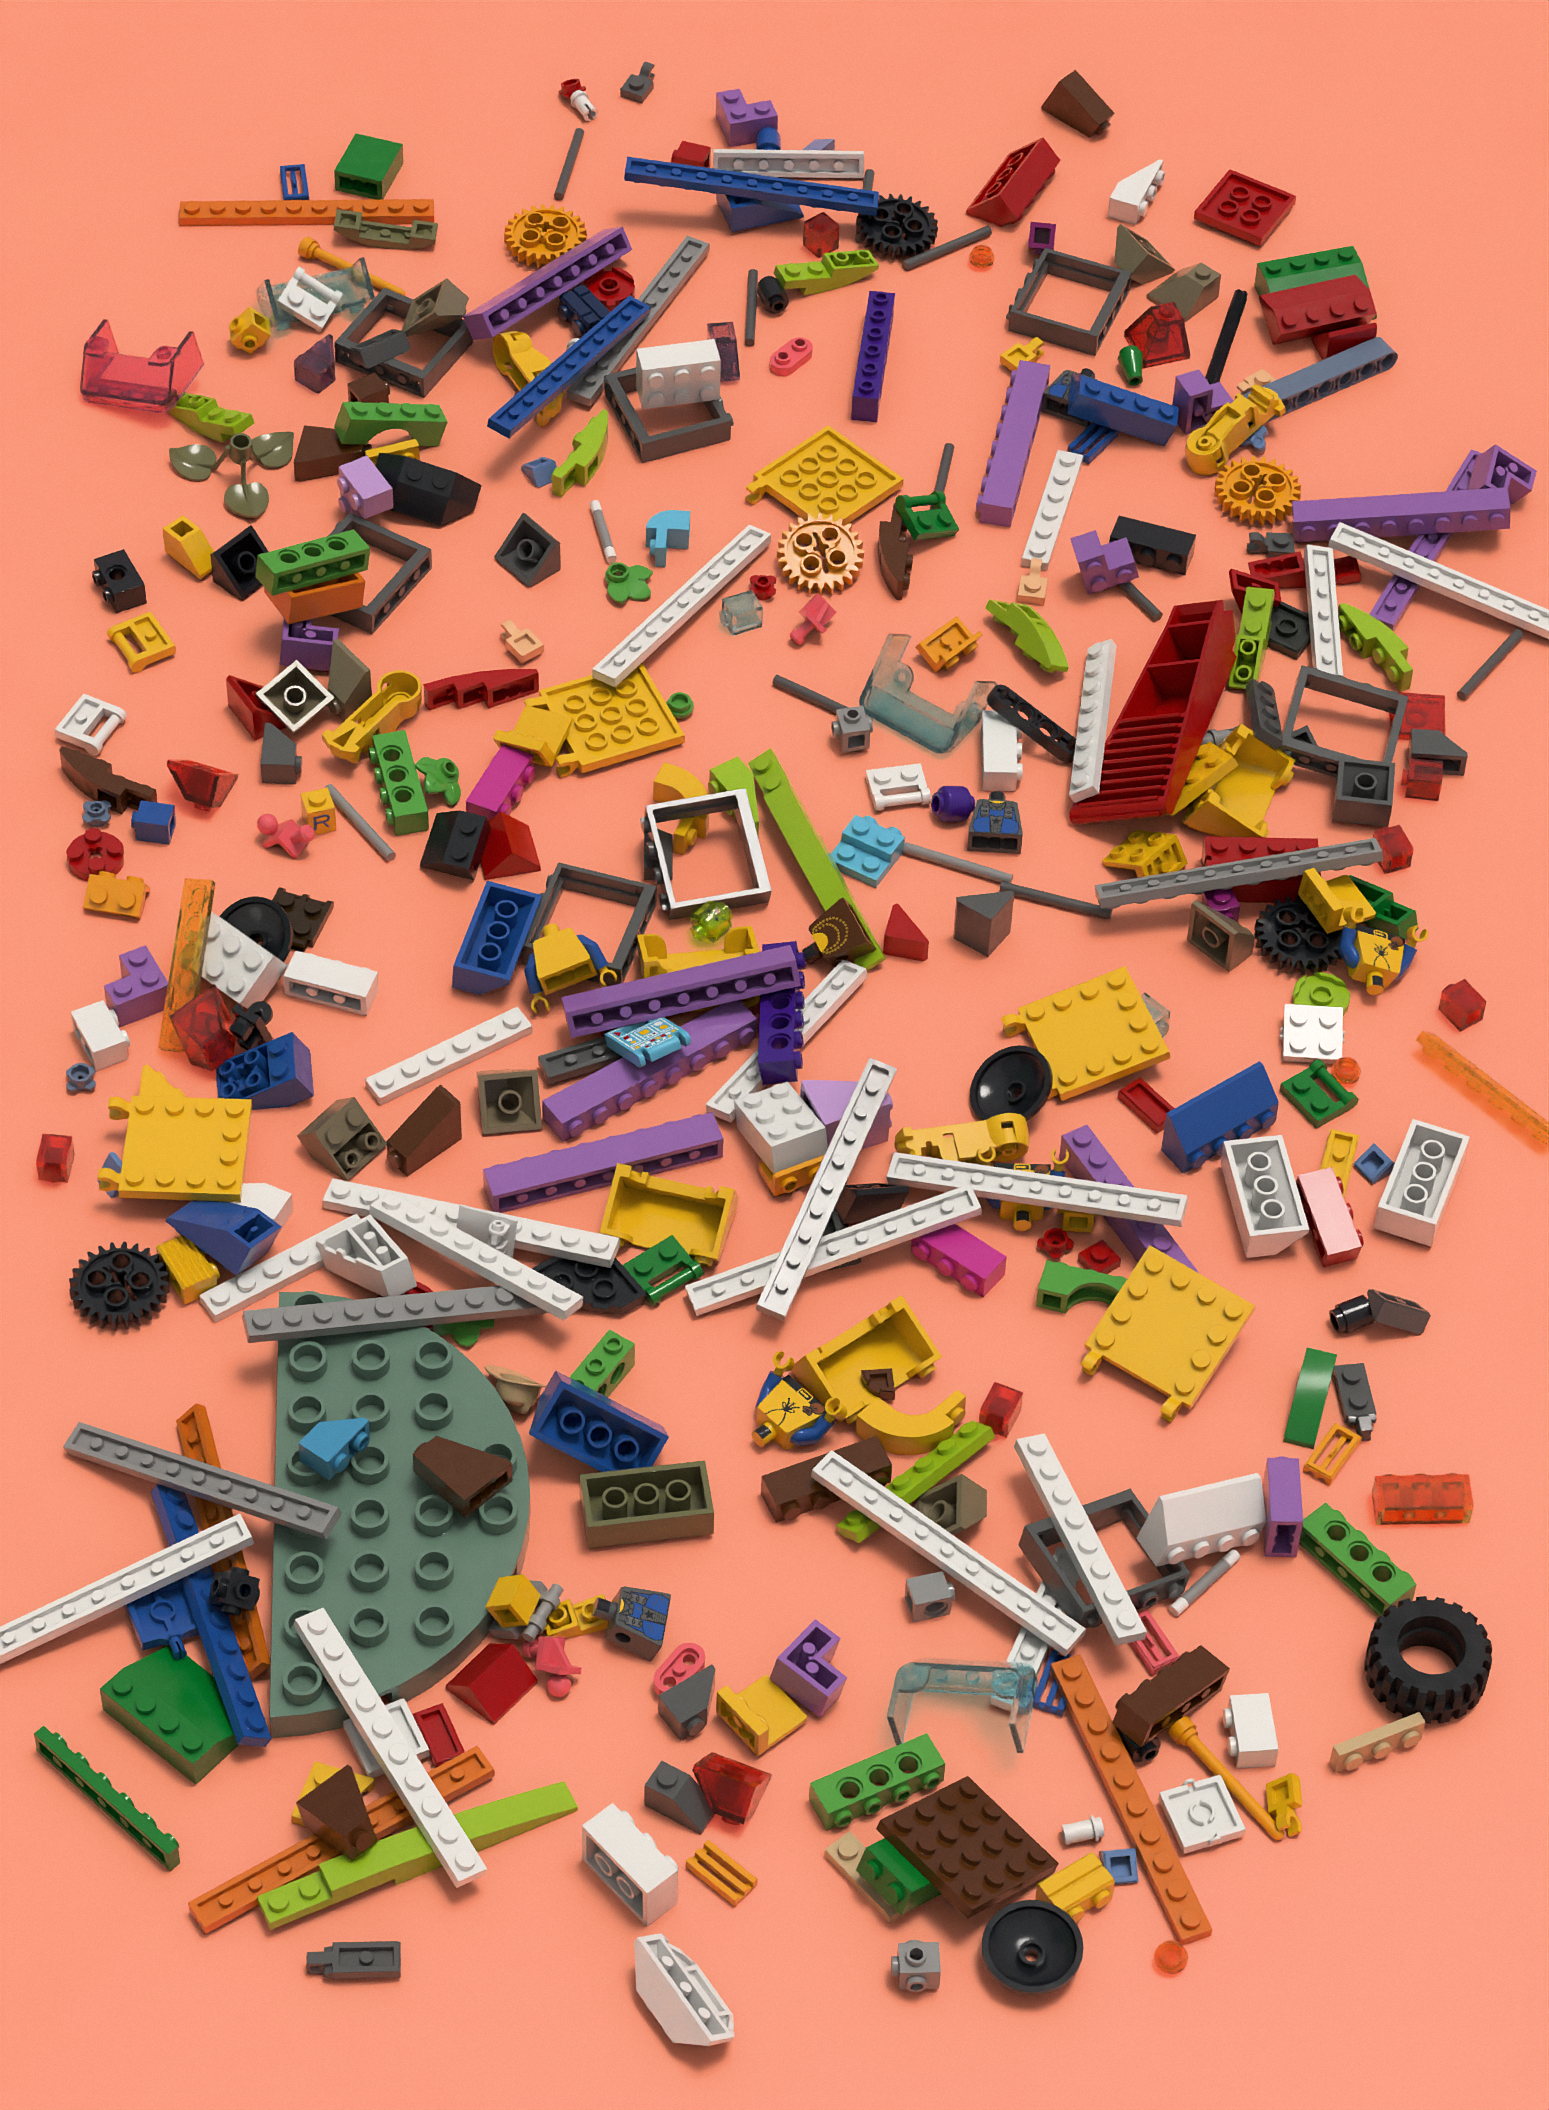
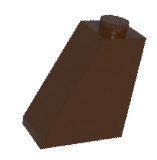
M1076 69L1058 82L1041 106L1045 112L1089 138L1097 132L1100 135L1111 126L1109 121L1115 114Z
M304 425L294 458L295 481L301 482L339 475V466L365 457V451L372 449V445L368 443L366 445L342 444L335 429Z
M442 1085L436 1087L387 1140V1160L394 1169H399L408 1177L462 1139L460 1101Z
M435 1436L429 1442L422 1443L413 1453L414 1473L464 1518L468 1517L513 1482L512 1463L508 1459L439 1436Z
M348 1764L296 1802L304 1826L351 1861L377 1842L354 1772Z

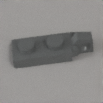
M1364 1363L1336 1365L1333 1378L1344 1422L1348 1423V1425H1355L1356 1433L1362 1437L1361 1441L1371 1440V1432H1373L1372 1423H1376L1377 1413Z
M332 1942V1946L324 1947L322 1952H307V1974L324 1975V1978L330 1979L401 1978V1942Z

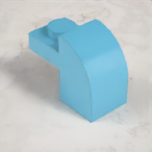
M662 511L652 516L647 522L646 547H650V555L655 556V567H666L667 548L689 549L691 511Z

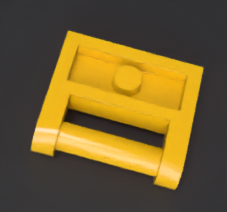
M151 611L114 625L107 631L108 638L112 643L117 644L128 660L129 668L135 673L142 671L150 663L176 653L175 644ZM131 634L143 652L136 654L125 636Z

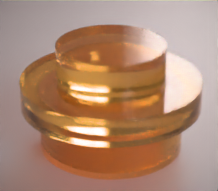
M986 245L975 246L969 254V262L977 268H986L994 263L995 256L992 249Z
M1342 1057L1332 1065L1331 1075L1340 1084L1350 1085L1359 1080L1361 1069L1355 1059Z
M1168 1940L1156 1948L1154 1962L1161 1971L1168 1974H1176L1186 1967L1188 1953L1181 1943Z

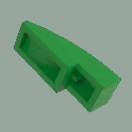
M1349 875L1376 911L1375 918L1364 921V923L1372 929L1407 939V930L1412 926L1418 925L1416 910L1394 902L1393 892Z
M1307 1347L1283 1442L1314 1449L1337 1354Z

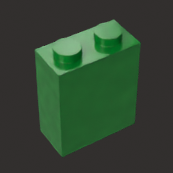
M355 133L334 170L335 190L375 200L384 199L404 164L403 144Z
M885 1838L866 1847L856 1868V1871L900 1915L942 1894Z

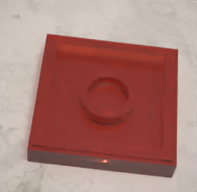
M1398 692L1401 695L1408 696L1398 739L1409 740L1411 729L1439 730L1446 735L1445 695ZM1389 713V733L1394 717L1392 713Z

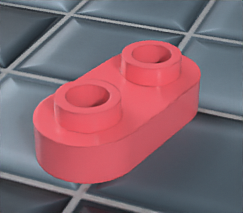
M802 337L791 339L771 355V372L778 376H788L794 373L812 358V343Z
M683 1643L671 1653L654 1674L653 1687L657 1695L672 1688L666 1687V1684L677 1685L705 1668L706 1656L701 1646L695 1643ZM687 1661H691V1662H693L694 1664H693V1665H686V1664H684V1663L687 1662Z

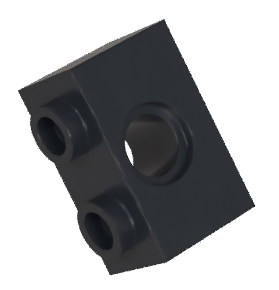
M124 549L94 559L93 581L97 587L101 586L106 604H111L116 613L147 603L145 584Z

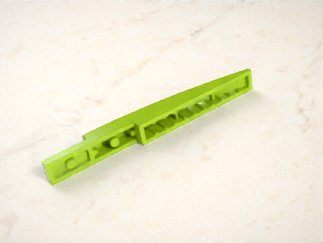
M770 748L748 762V765L764 794V800L824 910L827 911L842 897L853 906L876 947L875 951L853 961L856 965L864 967L869 971L886 960V957L823 838L816 831L776 753Z
M565 1781L480 1805L453 1815L475 1850L479 1852L578 1811V1806ZM415 1827L377 1841L352 1861L346 1856L340 1855L320 1863L318 1872L257 1896V1903L270 1930L391 1880H393L396 1886L440 1868L442 1864L419 1827Z

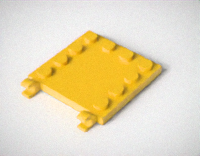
M827 425L753 474V482L746 486V490L750 494L745 497V500L754 505L767 492L806 521L809 513L814 519L818 518L819 512L822 513L823 519H827L831 513L835 522L842 517L843 526H845L902 488L904 478ZM813 534V536H814V538H815V540H816V542H817L818 537H817L816 534Z
M643 663L637 666L616 687L589 675L539 690V697L524 700L525 706L567 715L574 720L564 741L570 754H562L556 757V761L559 764L556 767V771L560 777L569 776L577 768H579L581 773H585L685 743V734Z
M1126 966L1017 1008L1019 1015L1007 1014L1001 1018L1004 1025L1003 1030L1007 1037L1015 1036L1027 1030L1035 1049L1049 1062L1053 1074V1084L1047 1100L1059 1095L1061 1101H1064L1171 1059L1170 1051Z
M132 1095L131 1102H127L121 1097H109V1119H128L121 1174L110 1168H100L97 1178L100 1181V1191L118 1190L119 1198L241 1202L252 1099Z
M1149 1245L1084 1344L1085 1349L1090 1352L1081 1362V1366H1083L1081 1371L1093 1376L1102 1360L1108 1361L1168 1396L1169 1398L1160 1410L1162 1413L1160 1417L1171 1423L1182 1405L1191 1410L1255 1311V1305Z

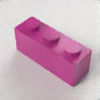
M502 744L465 801L466 812L484 816L488 822L500 811L510 816L511 808L515 802L520 801L524 787L534 779L536 768L533 767V755Z
M956 1224L911 1239V1252L917 1258L932 1264L942 1274L952 1277L967 1290L975 1292L981 1297H984L1005 1275L1007 1256Z

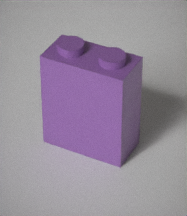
M1284 1456L1267 1458L1262 1483L1267 1521L1263 1527L1265 1557H1297L1303 1527L1299 1458Z

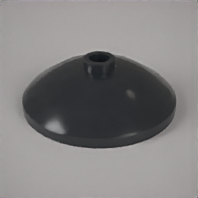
M246 897L231 904L219 916L256 943L263 941L262 947L284 962L292 946L293 929L288 914L276 902L265 897Z
M1010 1046L997 1051L982 1063L972 1080L970 1102L974 1112L982 1121L1004 1113L1021 1114L1028 1121L1040 1111L1050 1095L1053 1084L1051 1066L1039 1051L1028 1046ZM1003 1123L1001 1124V1127L1009 1128L1013 1127V1124Z
M1039 1900L1018 1901L999 1910L985 1927L981 1947L984 1964L991 1976L999 1984L1013 1992L1031 1996L1052 1993L1068 1984L1080 1968L1084 1949L1080 1929L1071 1916L1061 1908ZM1033 1955L1037 1957V1960L1029 1961L1026 1957Z

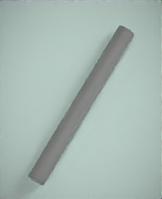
M332 784L326 785L325 788L328 787L335 805L388 862L392 861L396 857V853Z
M908 842L905 843L903 853L996 882L1012 883L1013 874Z

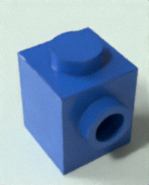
M141 801L138 811H134L131 818V828H135L136 840L170 845L176 827L175 806L159 802Z

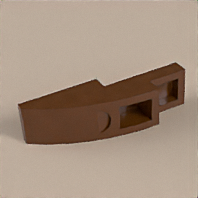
M894 503L891 522L880 521L878 559L880 570L888 589L896 600H902L903 590H909L910 574L906 573V571H912L913 555L908 554L909 543H905L906 535L902 534V531L907 532V527Z
M63 746L59 749L61 767L68 779L92 800L100 802L103 800L109 801L111 803L110 810L123 814L127 807L138 810L141 801L157 802L156 789L113 774L111 763L88 756L78 750H72Z

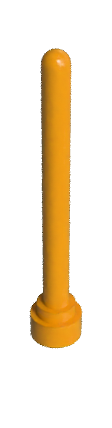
M306 236L300 242L298 247V254L306 259L318 258L380 290L386 288L405 296L403 289L321 249L316 240Z
M1184 1716L1176 1721L1168 1732L1177 1744L1189 1746L1215 1776L1221 1775L1227 1789L1275 1840H1281L1284 1837V1831L1277 1830L1276 1821L1197 1737V1726L1190 1718Z

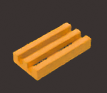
M1334 1423L1304 1464L1303 1471L1306 1473L1311 1471L1314 1473L1315 1478L1320 1479L1322 1477L1325 1479L1326 1484L1331 1485L1361 1444L1362 1437ZM1338 1433L1342 1436L1321 1465H1316V1462ZM1348 1439H1351V1442L1343 1451V1453L1338 1458L1336 1463L1333 1465L1330 1471H1327V1468L1335 1459L1340 1450L1343 1448L1345 1443L1348 1441Z
M710 1840L704 1843L702 1849L698 1848L695 1851L694 1857H689L686 1860V1868L733 1906H736L757 1886L758 1879ZM702 1861L714 1872H716L717 1876H719L722 1880L727 1881L739 1892L737 1894L733 1892L730 1888H728L724 1883H722L719 1879H717L699 1863Z

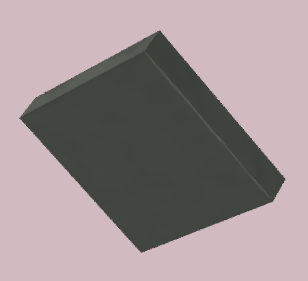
M1281 602L1279 606L1272 608V624L1267 647L1297 660L1311 643L1309 614Z

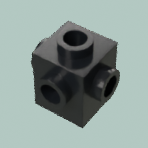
M230 1567V1571L215 1572L208 1604L222 1608V1613L240 1616L241 1611H253L260 1597V1589L258 1587L260 1578L249 1576V1570L239 1567Z

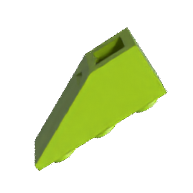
M738 756L709 769L708 789L711 794L746 788L759 839V817L753 773ZM734 810L726 811L728 815H732L736 819Z

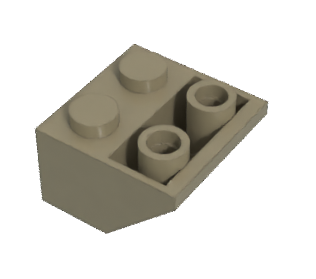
M355 1097L336 1100L297 1135L313 1160L344 1181H348L387 1145V1142Z

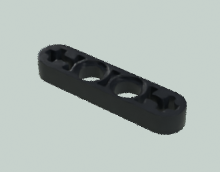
M1002 684L994 686L987 695V703L994 711L1064 763L1073 762L1076 744L1075 737L1009 687ZM1018 711L1024 713L1028 720L1021 717ZM1040 728L1045 729L1050 736L1045 735Z

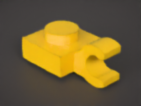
M1038 337L1032 339L1025 346L1018 342L1000 354V363L1011 371L1017 370L1020 360L1036 363L1037 359L1044 355V351L1040 347L1045 342Z
M1289 1773L1267 1783L1266 1792L1268 1813L1276 1817L1277 1830L1281 1831L1287 1828L1288 1836L1292 1837L1302 1831L1301 1822L1295 1813V1809L1303 1805L1300 1777L1294 1773Z

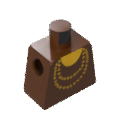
M842 897L809 926L808 930L815 942L802 949V952H804L805 958L810 964L824 957L830 965L836 967L842 960L850 962L875 951L876 947L853 906Z

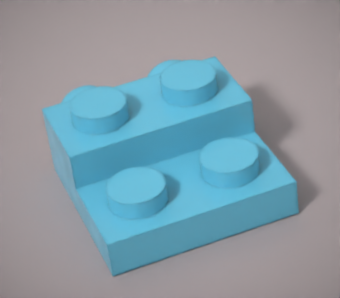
M855 815L842 831L841 841L832 851L831 855L841 873L877 888L903 854L905 836H902L901 831L895 827L887 829L878 825L877 821L871 816H864L862 818Z

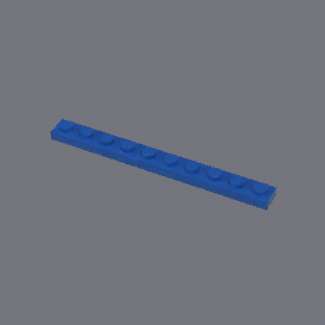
M628 156L624 174V181L846 211L862 215L876 216L878 208V191Z
M629 295L488 418L487 427L510 439L650 315L651 307Z
M156 1484L151 1491V1495L169 1547L199 1533L186 1493ZM209 1565L181 1578V1582L237 1744L266 1747L272 1738L229 1616L221 1612L222 1608L208 1604L214 1577L212 1567Z

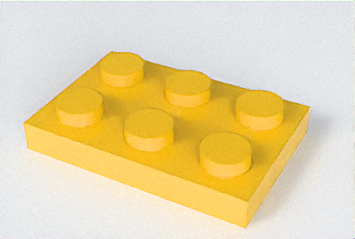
M1212 742L1201 745L1171 816H1174L1239 766L1234 757Z

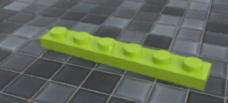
M973 1420L965 1423L955 1434L947 1440L940 1442L933 1451L925 1457L918 1459L915 1465L903 1474L896 1476L885 1488L906 1503H912L993 1440L995 1435L992 1428ZM857 1509L851 1511L845 1519L836 1525L840 1536L858 1543L881 1527Z

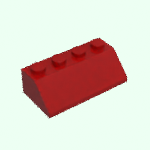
M1044 137L1010 152L965 212L969 216L1000 227L1009 222L1011 224L1018 222L1023 217L1022 212L1034 202L1033 197L1044 189V182L1055 174V168L1061 161Z
M1356 274L1259 296L1273 345L1369 324L1377 314L1370 289Z

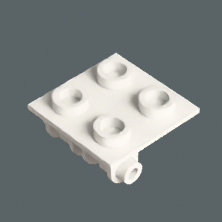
M460 1204L457 1228L513 1258L518 1220Z

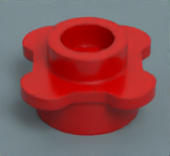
M569 79L561 83L562 89L558 93L570 99L575 91H586V86H581L580 79Z
M753 575L750 577L752 587L749 588V593L756 599L767 600L776 594V589L774 588L776 578L774 576Z
M1060 1228L1047 1230L1044 1238H1039L1037 1241L1038 1248L1047 1251L1052 1259H1060L1062 1253L1066 1250H1071L1074 1245L1073 1240L1068 1238L1067 1233Z

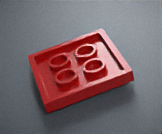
M1229 169L1194 211V219L1261 246L1295 205L1296 195Z

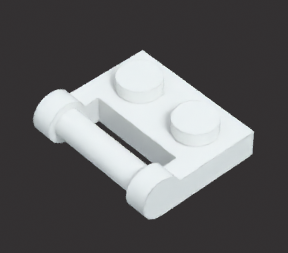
M298 266L275 305L320 332L343 293L338 290L333 291L304 273L305 269ZM297 283H303L330 300L328 305L298 287Z
M83 693L54 729L55 737L82 747L89 754L97 756L103 749L102 744L117 725L123 724L127 719V713L120 707ZM103 716L109 717L94 738L88 736Z
M921 763L866 770L865 778L875 811L884 810V807L913 803H921V805L931 804L930 789L927 787Z

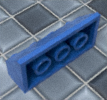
M1077 373L1072 374L1067 414L1162 446L1167 444L1175 431L1179 407Z
M486 881L453 965L452 988L481 995L510 983L541 903L542 895Z
M1258 1061L1166 1113L1161 1151L1182 1173L1192 1168H1199L1206 1160L1215 1155H1221L1224 1141L1248 1139L1257 1131L1263 1128L1267 1129L1275 1123L1279 1101L1264 1065Z
M556 1370L539 1398L529 1431L531 1436L601 1472L651 1467L669 1438L662 1425Z

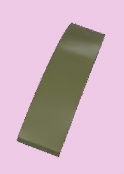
M337 209L334 222V231L353 241L384 249L406 250L434 245L438 230V223L413 220L412 227L363 221L361 212Z

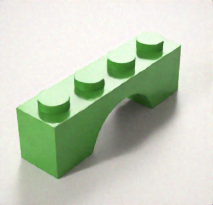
M342 402L334 428L342 444L366 445L374 436L383 431L402 429L409 433L411 439H416L419 446H439L448 421L440 405Z
M1046 1260L1038 1287L1036 1307L1066 1314L1074 1305L1084 1301H1100L1110 1305L1127 1278L1099 1273L1092 1269H1082L1062 1262Z

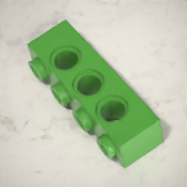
M353 529L259 554L255 577L273 596L368 570L371 548Z
M401 730L372 735L373 747L368 748L371 764H376L377 766L374 768L376 784H382V788H379L382 805L387 804L388 806L385 809L387 824L393 825L396 836L429 830L428 809L406 731Z
M609 1329L569 1378L609 1397L635 1366V1343Z
M1325 1502L1303 1519L1299 1544L1378 1616H1382L1384 1610L1391 1605L1398 1607V1602L1410 1598L1413 1601L1417 1584L1412 1576L1397 1567L1391 1561L1388 1554L1377 1549L1362 1531L1356 1530L1348 1523L1340 1511L1334 1510Z
M925 1733L810 1782L809 1801L827 1831L835 1827H845L853 1819L865 1814H875L882 1807L895 1801L903 1802L912 1794L923 1789L930 1790L944 1781L946 1763L928 1733ZM911 1770L913 1773H904L902 1771ZM879 1782L883 1783L884 1785L876 1786L873 1783ZM845 1795H852V1796H854L855 1798L848 1799V1798H845V1797H843V1796H845Z

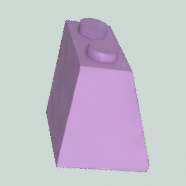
M801 1081L800 1097L826 1127L828 1147L858 1081ZM888 1092L862 1149L888 1141L889 1128L892 1127L890 1110L893 1109L892 1098Z

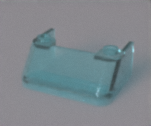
M364 257L359 258L352 267L311 276L333 291L338 290L343 293L331 314L348 310L350 314L362 312L365 309L364 306L368 305L375 298ZM266 279L255 290L260 308L264 316L269 318L270 328L275 327L276 331L291 328L290 324L300 322V320L276 306L289 281L271 285L270 280ZM297 283L298 287L328 305L330 300L303 283Z
M889 633L861 693L859 705L864 707L866 715L938 754L951 752L979 724L982 718V710H986L988 705L987 695L997 683L995 681H975L966 701L960 702L956 706L954 713L951 714L910 691L914 681V673L910 666L901 662V659L912 636Z
M922 1657L904 1664L896 1673L887 1712V1719L896 1745L904 1742L914 1693L924 1691L992 1695L1002 1699H1013L1009 1727L1017 1753H1024L1038 1683L1036 1673L1031 1665L1022 1662Z

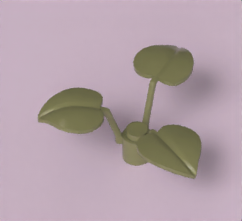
M273 432L257 436L252 440L247 434L237 433L231 437L230 446H225V451L217 462L215 452L208 446L199 444L169 448V457L174 469L182 477L190 481H205L210 477L211 470H217L229 454L234 463L241 465L242 485L235 484L226 490L224 494L225 505L237 515L246 518H257L266 511L269 503V494L267 489L259 482L247 484L246 462L252 457L253 461L260 460V463L267 468L273 469L286 466L293 455L294 432Z

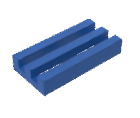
M305 164L280 166L283 199L309 200ZM295 171H300L303 189L301 194H298ZM286 172H290L293 194H288Z
M1092 422L1068 446L1067 452L1084 455L1089 448H1092L1083 456V462L1090 464L1119 435V431ZM1106 434V436L1096 444V441L1101 436Z
M1052 1649L1033 1697L1031 1707L1061 1717L1063 1716L1066 1708V1701L1063 1695L1058 1707L1052 1705L1058 1691L1055 1679L1046 1702H1041V1699L1051 1676V1663L1070 1658L1071 1655L1061 1656L1058 1655L1057 1650Z

